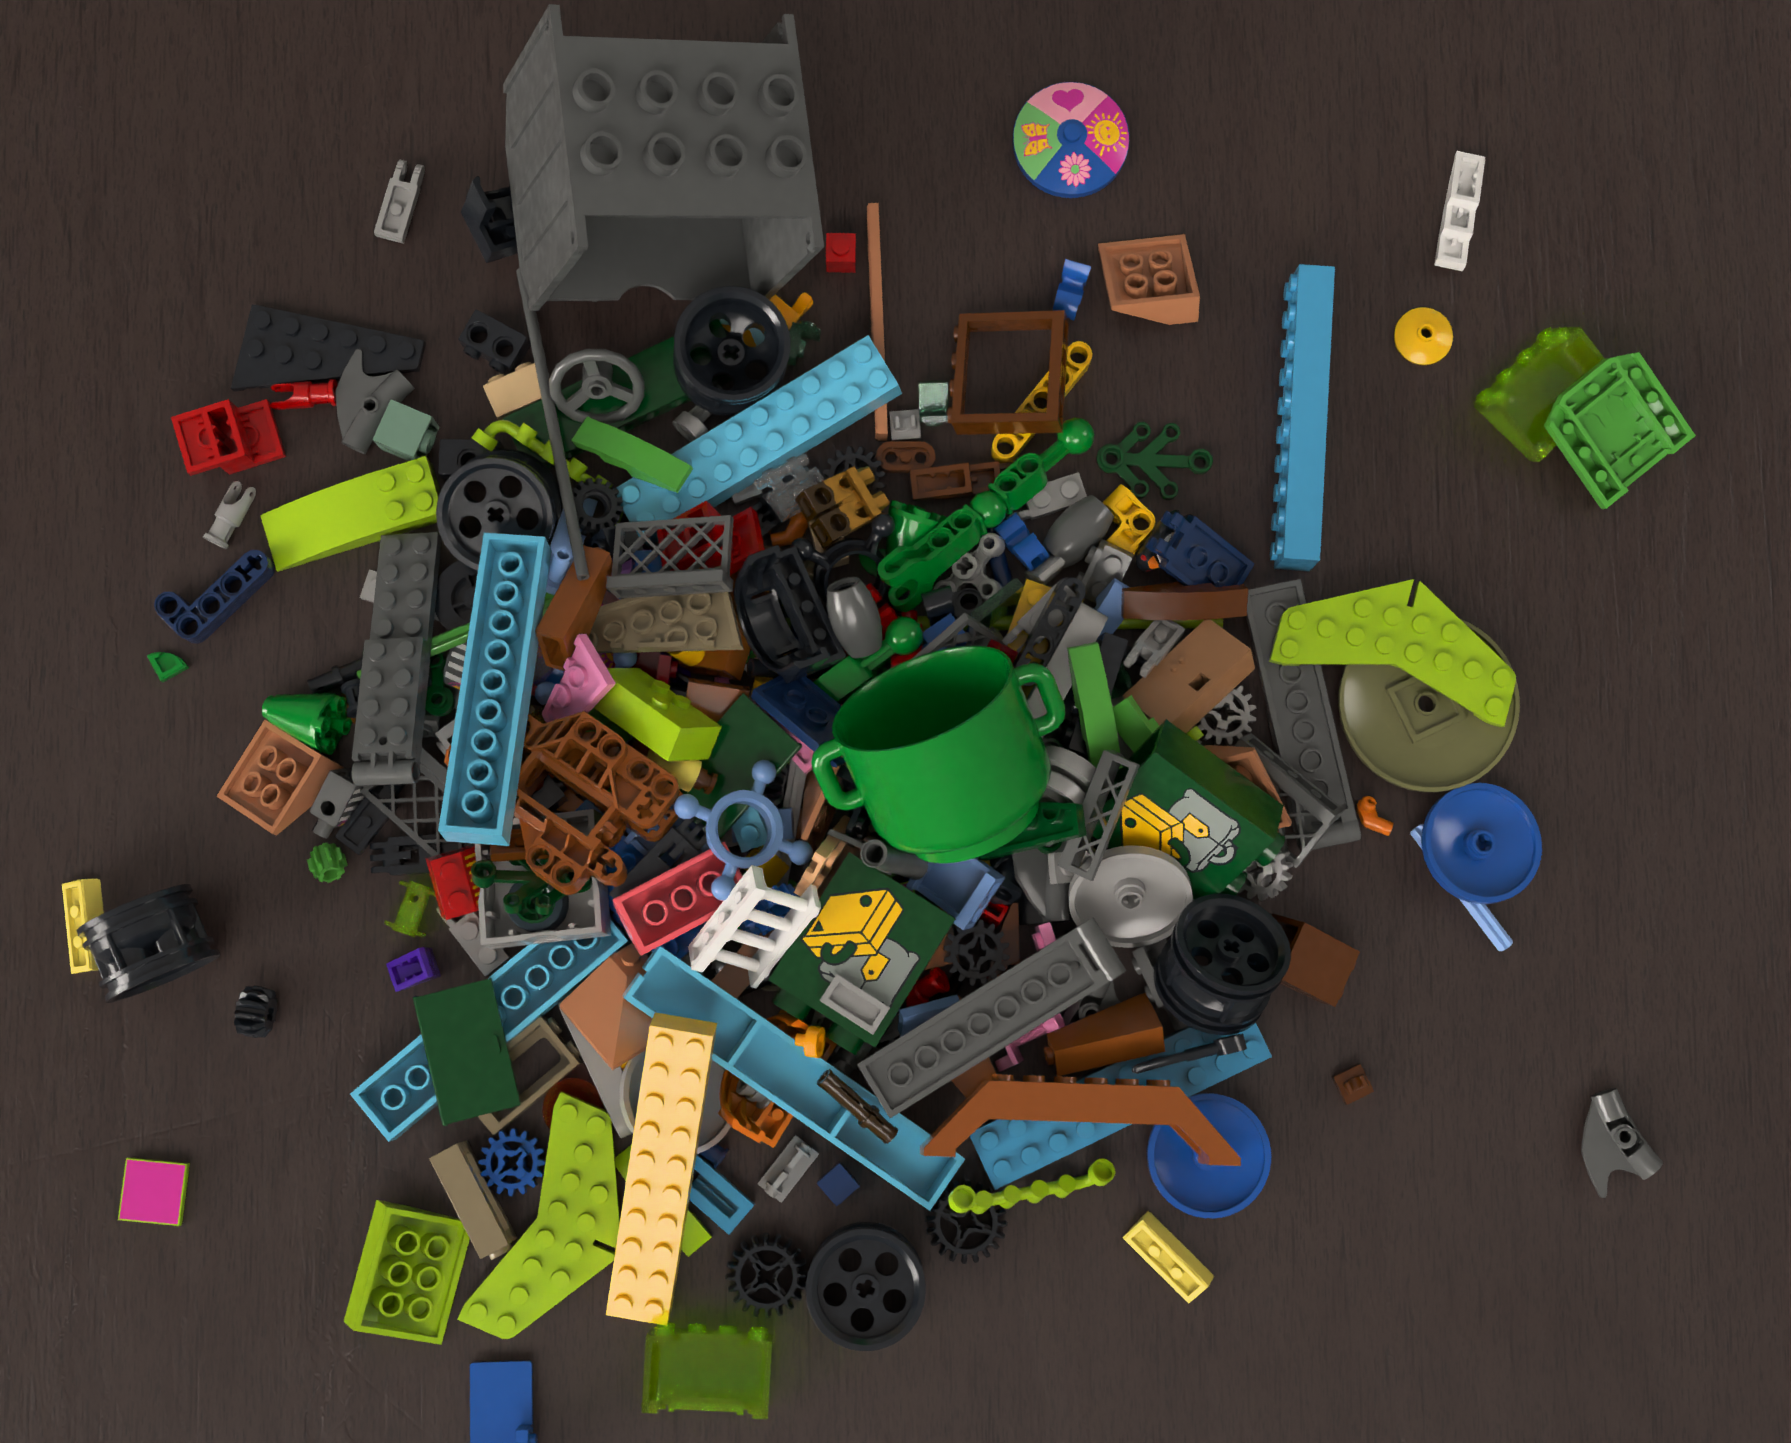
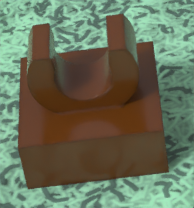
M1359 1063L1332 1076L1345 1105L1374 1092Z

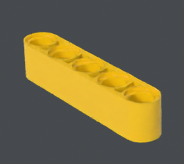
M1081 341L1073 342L1068 346L1066 368L1068 383L1065 385V397L1087 371L1092 359L1090 346ZM1080 353L1085 357L1086 361L1075 363L1071 360L1070 355ZM1049 371L1015 413L1046 412L1047 408L1040 409L1036 407L1034 400L1039 397L1047 400ZM1036 433L997 434L992 443V458L995 461H999V463L1013 462ZM1003 442L1008 443L1012 446L1013 451L1009 454H1002L998 451L997 446Z

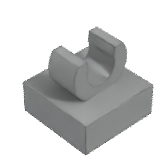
M919 409L889 411L891 441H921Z

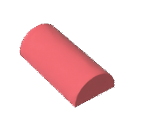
M725 841L722 842L723 846L729 851ZM711 849L612 899L624 928L641 956L707 922L723 902L713 896L711 885L714 879L722 875L725 863L719 860ZM737 868L733 879L736 884L743 877L739 868Z

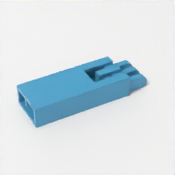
M697 1154L694 1169L700 1175L692 1183L689 1200L729 1235L755 1203L717 1169H714L700 1154Z

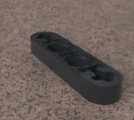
M1067 577L1057 583L1014 661V668L1030 663L1031 659L1025 658L1027 653L1032 657L1041 659L1039 664L1044 667L1047 666L1084 599L1085 586L1079 579ZM1074 583V590L1077 592V595L1075 597H1068L1065 603L1071 605L1068 611L1064 606L1055 604L1057 599L1063 602L1067 595V592L1063 590L1064 587L1071 586ZM1054 609L1060 610L1063 614V622L1057 627H1052L1048 622V615ZM1039 636H1044L1049 644L1046 652L1042 654L1036 653L1033 649V642ZM1035 682L1027 683L1024 686H1032Z

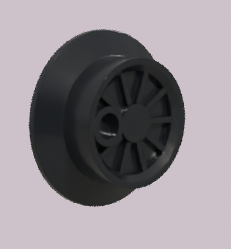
M459 560L443 571L437 584L435 613L441 624L448 631L470 623L478 570L465 565Z

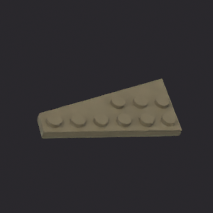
M730 592L624 598L600 607L589 635V639L598 653L744 650Z

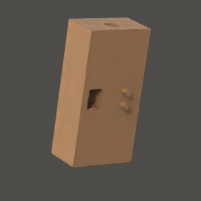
M1206 619L1172 649L1158 666L1155 665L1146 678L1142 677L1123 695V699L1132 695L1148 720L1154 717L1160 726L1167 719L1184 733H1187L1255 669L1251 649L1211 619Z

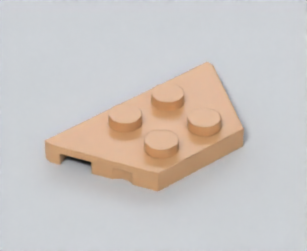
M844 815L833 830L845 833L850 818ZM828 835L814 853L812 862L806 868L794 893L801 897L810 884L815 885L818 890L822 882L826 880L833 868V863L840 856L847 842Z

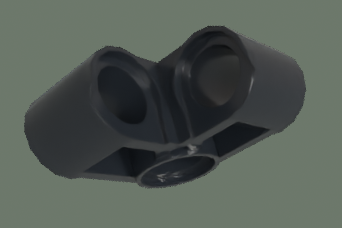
M949 585L921 593L930 627L950 613L955 620L963 613H967L977 621L983 616L982 596L976 589L965 588L952 592V588ZM970 602L975 603L977 605L972 610H967L962 607L964 604Z

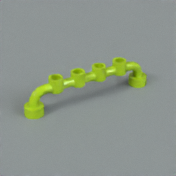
M498 420L491 423L484 431L478 428L472 436V439L480 445L493 451L498 443L494 437L500 432H506L555 466L550 440L543 444L535 438L538 432L524 422L519 427L508 420ZM574 457L570 462L566 459L569 477L577 482L583 481V483H585L586 479L592 478L585 473L588 469L585 464ZM599 474L595 479L592 478L593 482H595L597 478L602 479V484L604 485L608 481ZM623 512L621 513V517L617 523H620L623 516Z
M1098 1159L1090 1165L1088 1174L1072 1177L1070 1175H1063L1057 1181L1047 1183L1042 1180H1036L1030 1186L1021 1188L1009 1185L1001 1192L995 1193L983 1190L975 1194L969 1186L960 1185L950 1193L948 1202L952 1210L957 1213H966L972 1210L975 1214H983L991 1206L1000 1205L1002 1208L1010 1209L1018 1201L1027 1199L1031 1203H1039L1044 1197L1055 1194L1059 1198H1065L1077 1189L1094 1184L1097 1186L1107 1185L1115 1176V1168L1109 1160Z

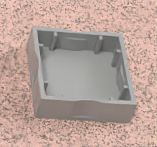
M594 809L554 813L586 836H588L603 816ZM513 818L512 829H521L518 818ZM475 844L476 862L479 860L491 861L490 845ZM509 861L493 862L496 870L528 871L522 865L515 866ZM592 876L593 885L589 890L568 895L569 910L565 920L557 929L533 933L519 928L511 920L509 913L504 910L503 898L509 893L515 883H493L489 888H480L478 908L481 946L496 949L611 936L608 885H604Z

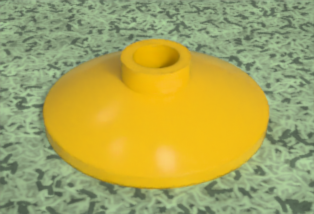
M1420 307L1406 312L1399 319L1394 330V342L1398 352L1409 362L1417 365H1431L1443 359L1449 352L1453 342V331L1449 321L1443 314L1431 308ZM1421 330H1429L1431 336L1429 338L1422 336Z

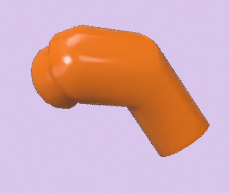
M802 512L791 514L790 522L785 531L770 534L773 546L791 545L795 539L803 537L808 528V522Z
M1364 796L1358 801L1356 808L1361 824L1365 828L1389 836L1394 823L1378 817L1375 806L1377 804L1376 800L1371 796Z

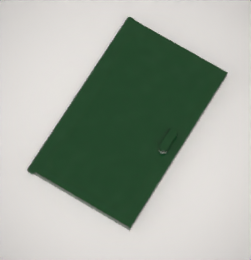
M742 693L717 722L722 727L709 759L700 760L702 761L701 767L708 770L707 774L710 775L713 772L718 775L712 792L709 795L705 794L703 788L699 791L692 788L689 792L682 789L679 790L683 794H691L696 797L699 805L712 809L720 798L738 790L751 791L755 781L752 777V768L756 762L760 760L772 762L776 768L777 776L802 748V744L791 737L745 693ZM733 804L722 812L718 821L720 840L750 807L749 805ZM696 817L693 822L698 824L701 821L705 825L702 830L706 832L707 822Z
M492 978L423 996H414L413 1001L442 1125L447 1126L450 1123L521 1105Z

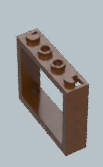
M1065 310L959 314V323L954 326V341L957 343V350L952 352L951 358L955 376L954 379H950L949 384L953 403L952 406L948 407L947 411L948 423L952 424L957 435L1063 433L1069 322ZM1051 330L1046 412L964 414L970 332Z

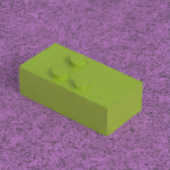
M607 668L616 684L595 705L594 708L666 761L709 759L722 726L693 707L688 698L676 695L669 690L670 686L668 684L655 680L640 668Z

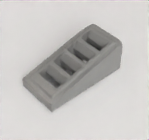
M1049 555L1050 558L1030 572L1026 569L1024 575L1029 580L1046 585L1060 573L1065 561L1061 557Z

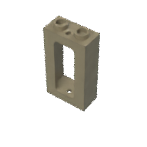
M540 1016L507 1043L511 1062H514L541 1038H546L560 1054L561 1060L519 1095L521 1105L478 1116L492 1135H496L499 1131L506 1128L583 1063L579 1058L581 1054L577 1046L571 1040L567 1043L559 1034L563 1029L553 1017L547 1019L545 1016Z
M468 1140L456 1143L429 1158L479 1258L482 1259L489 1255L490 1259L493 1260L508 1252L512 1248L510 1243L516 1240L517 1236L492 1187L486 1185L488 1183L487 1177L480 1175L483 1170L480 1164H478V1160Z

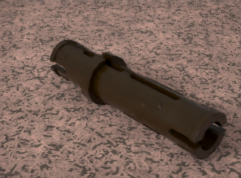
M831 1069L826 1070L819 1077L816 1084L858 1119V1124L862 1128H868L884 1144H888L894 1139L898 1133V1128L894 1127L879 1113L878 1107L869 1105L852 1088L837 1077Z

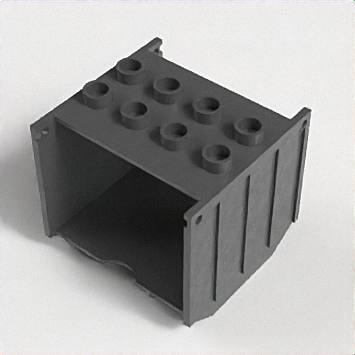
M548 5L503 83V92L507 93L506 157L519 268L530 299L528 301L529 311H539L546 301L597 302L619 300L625 292L639 286H650L662 290L673 300L692 301L699 295L715 288L738 286L754 290L770 300L824 248L794 14H784L782 16V23L777 22L761 43L563 36L560 5Z

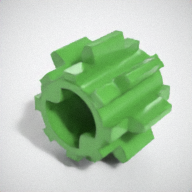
M322 843V845L315 846L313 851L310 852L311 858L307 859L310 872L313 873L315 879L318 878L319 882L330 883L340 879L341 875L345 873L344 867L348 866L345 854L334 843Z

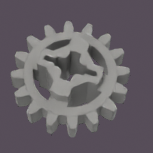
M1242 685L1236 690L1233 689L1198 722V728L1206 733L1203 738L1204 741L1213 737L1214 745L1218 746L1223 739L1226 745L1230 746L1232 745L1233 737L1239 741L1243 737L1242 731L1247 734L1252 731L1251 727L1247 724L1256 721V717L1250 715V712L1256 709V705H1248L1247 701L1250 700L1252 695L1243 696L1241 694L1243 691ZM1233 698L1239 702L1242 710L1236 707ZM1222 707H1225V712L1230 714L1224 720L1221 719V714L1217 713ZM1205 717L1211 720L1214 725L1213 729L1207 724ZM1230 723H1241L1236 730L1226 733Z
M1280 850L1277 856L1266 866H1262L1254 860L1244 870L1247 873V878L1238 893L1247 890L1248 899L1258 895L1259 901L1265 900L1268 896L1273 898L1279 895L1278 890L1283 891L1288 887L1284 881H1288L1293 877V875L1287 872V869L1293 867V863L1286 862L1285 859L1289 856L1290 852H1281ZM1277 873L1275 880L1269 885V882L1272 881L1271 875Z

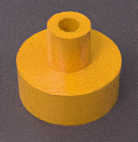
M810 1025L806 1034H796L795 1045L804 1047L806 1057L820 1058L822 1056L826 1038L824 1027Z

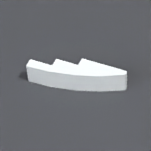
M1457 151L1455 154L1438 237L1435 266L1463 271L1466 266L1469 241L1473 235L1475 213L1480 202L1485 164L1484 156Z

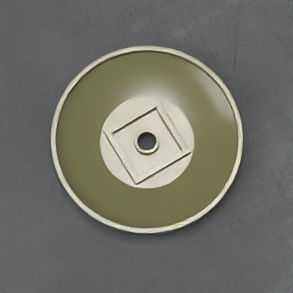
M1460 619L1512 669L1503 651L1486 633L1471 623ZM1346 665L1339 686L1338 708L1347 741L1358 758L1372 772L1387 782L1404 789L1418 792H1443L1460 788L1476 781L1501 760L1516 733L1520 713V696L1516 680L1505 726L1498 727L1485 723L1474 716L1473 712L1398 667L1391 665ZM1421 696H1427L1432 700L1433 709L1430 712H1424L1419 708L1418 700Z

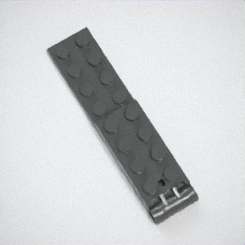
M438 532L381 535L370 640H365L353 742L352 760L356 762L352 766V780L355 786L416 784L420 778V758L442 543L441 535Z
M1301 579L1248 590L1246 619L1267 710L1265 711L1275 753L1345 810L1312 849L1316 850L1358 841L1361 839V832L1321 665L1282 666L1269 662L1281 615L1290 607L1306 604ZM1285 796L1289 812H1297L1295 800L1290 796ZM1313 815L1304 816L1306 832H1317L1323 823ZM1290 817L1293 832L1300 833L1298 817ZM1307 837L1308 843L1312 839V837ZM1296 838L1298 849L1302 852L1301 838Z
M1093 917L861 1061L857 1066L888 1117L892 1118L1127 970ZM1073 961H1078L1079 968L1076 970L1071 967Z

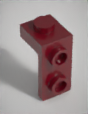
M636 652L637 661L630 668H640L655 680L665 682L668 685L672 682V679H677L679 661H675V657L668 652Z

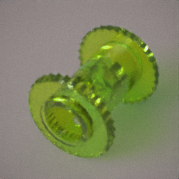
M401 880L399 884L406 886L407 890L395 922L385 920V925L392 927L394 931L412 937H425L426 933L418 931V927L430 895L436 897L435 892L432 890L433 888L417 882ZM418 895V901L414 902V897Z

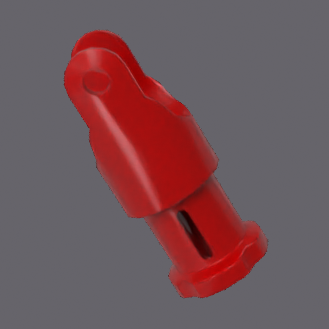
M331 379L328 383L312 384L311 381L273 384L271 390L275 392H293V395L285 401L272 402L270 407L275 410L313 408L315 404L331 403L332 406H336L335 391L338 386L337 380Z
M934 967L930 970V974L919 979L905 1000L906 1008L926 1003L930 997L939 992L942 994L950 990L949 980L944 971L939 967Z

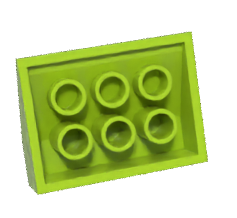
M376 1200L344 1323L353 1331L442 1345L470 1240L461 1220L407 1205Z

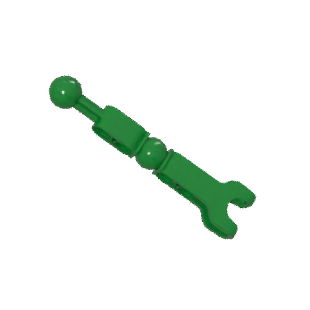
M1078 417L1065 420L1063 422V433H1058L1057 441L1042 454L1027 453L1022 455L995 478L993 484L990 483L988 485L989 491H982L976 494L970 501L969 506L965 504L962 509L953 512L913 546H901L889 553L879 563L878 574L884 583L892 586L888 591L892 607L900 612H908L922 602L921 593L931 591L936 579L977 545L982 535L987 534L986 528H993L999 525L1005 518L1006 513L1011 515L1013 510L1021 508L1044 489L1048 482L1046 472L1068 453L1078 455L1088 451L1093 445L1095 435L1094 429L1089 422ZM892 568H899L895 573H888ZM910 590V595L908 598L904 600H898L900 596H902Z
M898 617L892 620L887 626L885 639L882 640V646L877 652L862 658L848 656L813 683L840 704L860 687L875 677L872 670L895 653L909 655L916 652L923 641V631L920 624L910 617Z

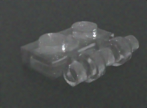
M805 453L787 459L783 465L775 469L769 468L762 472L761 477L754 480L758 490H762L767 486L773 489V491L767 494L766 500L781 522L801 512L795 498L803 490L825 480L817 467L807 472L803 467L809 464V458ZM789 474L795 477V479L785 484L782 481V478Z

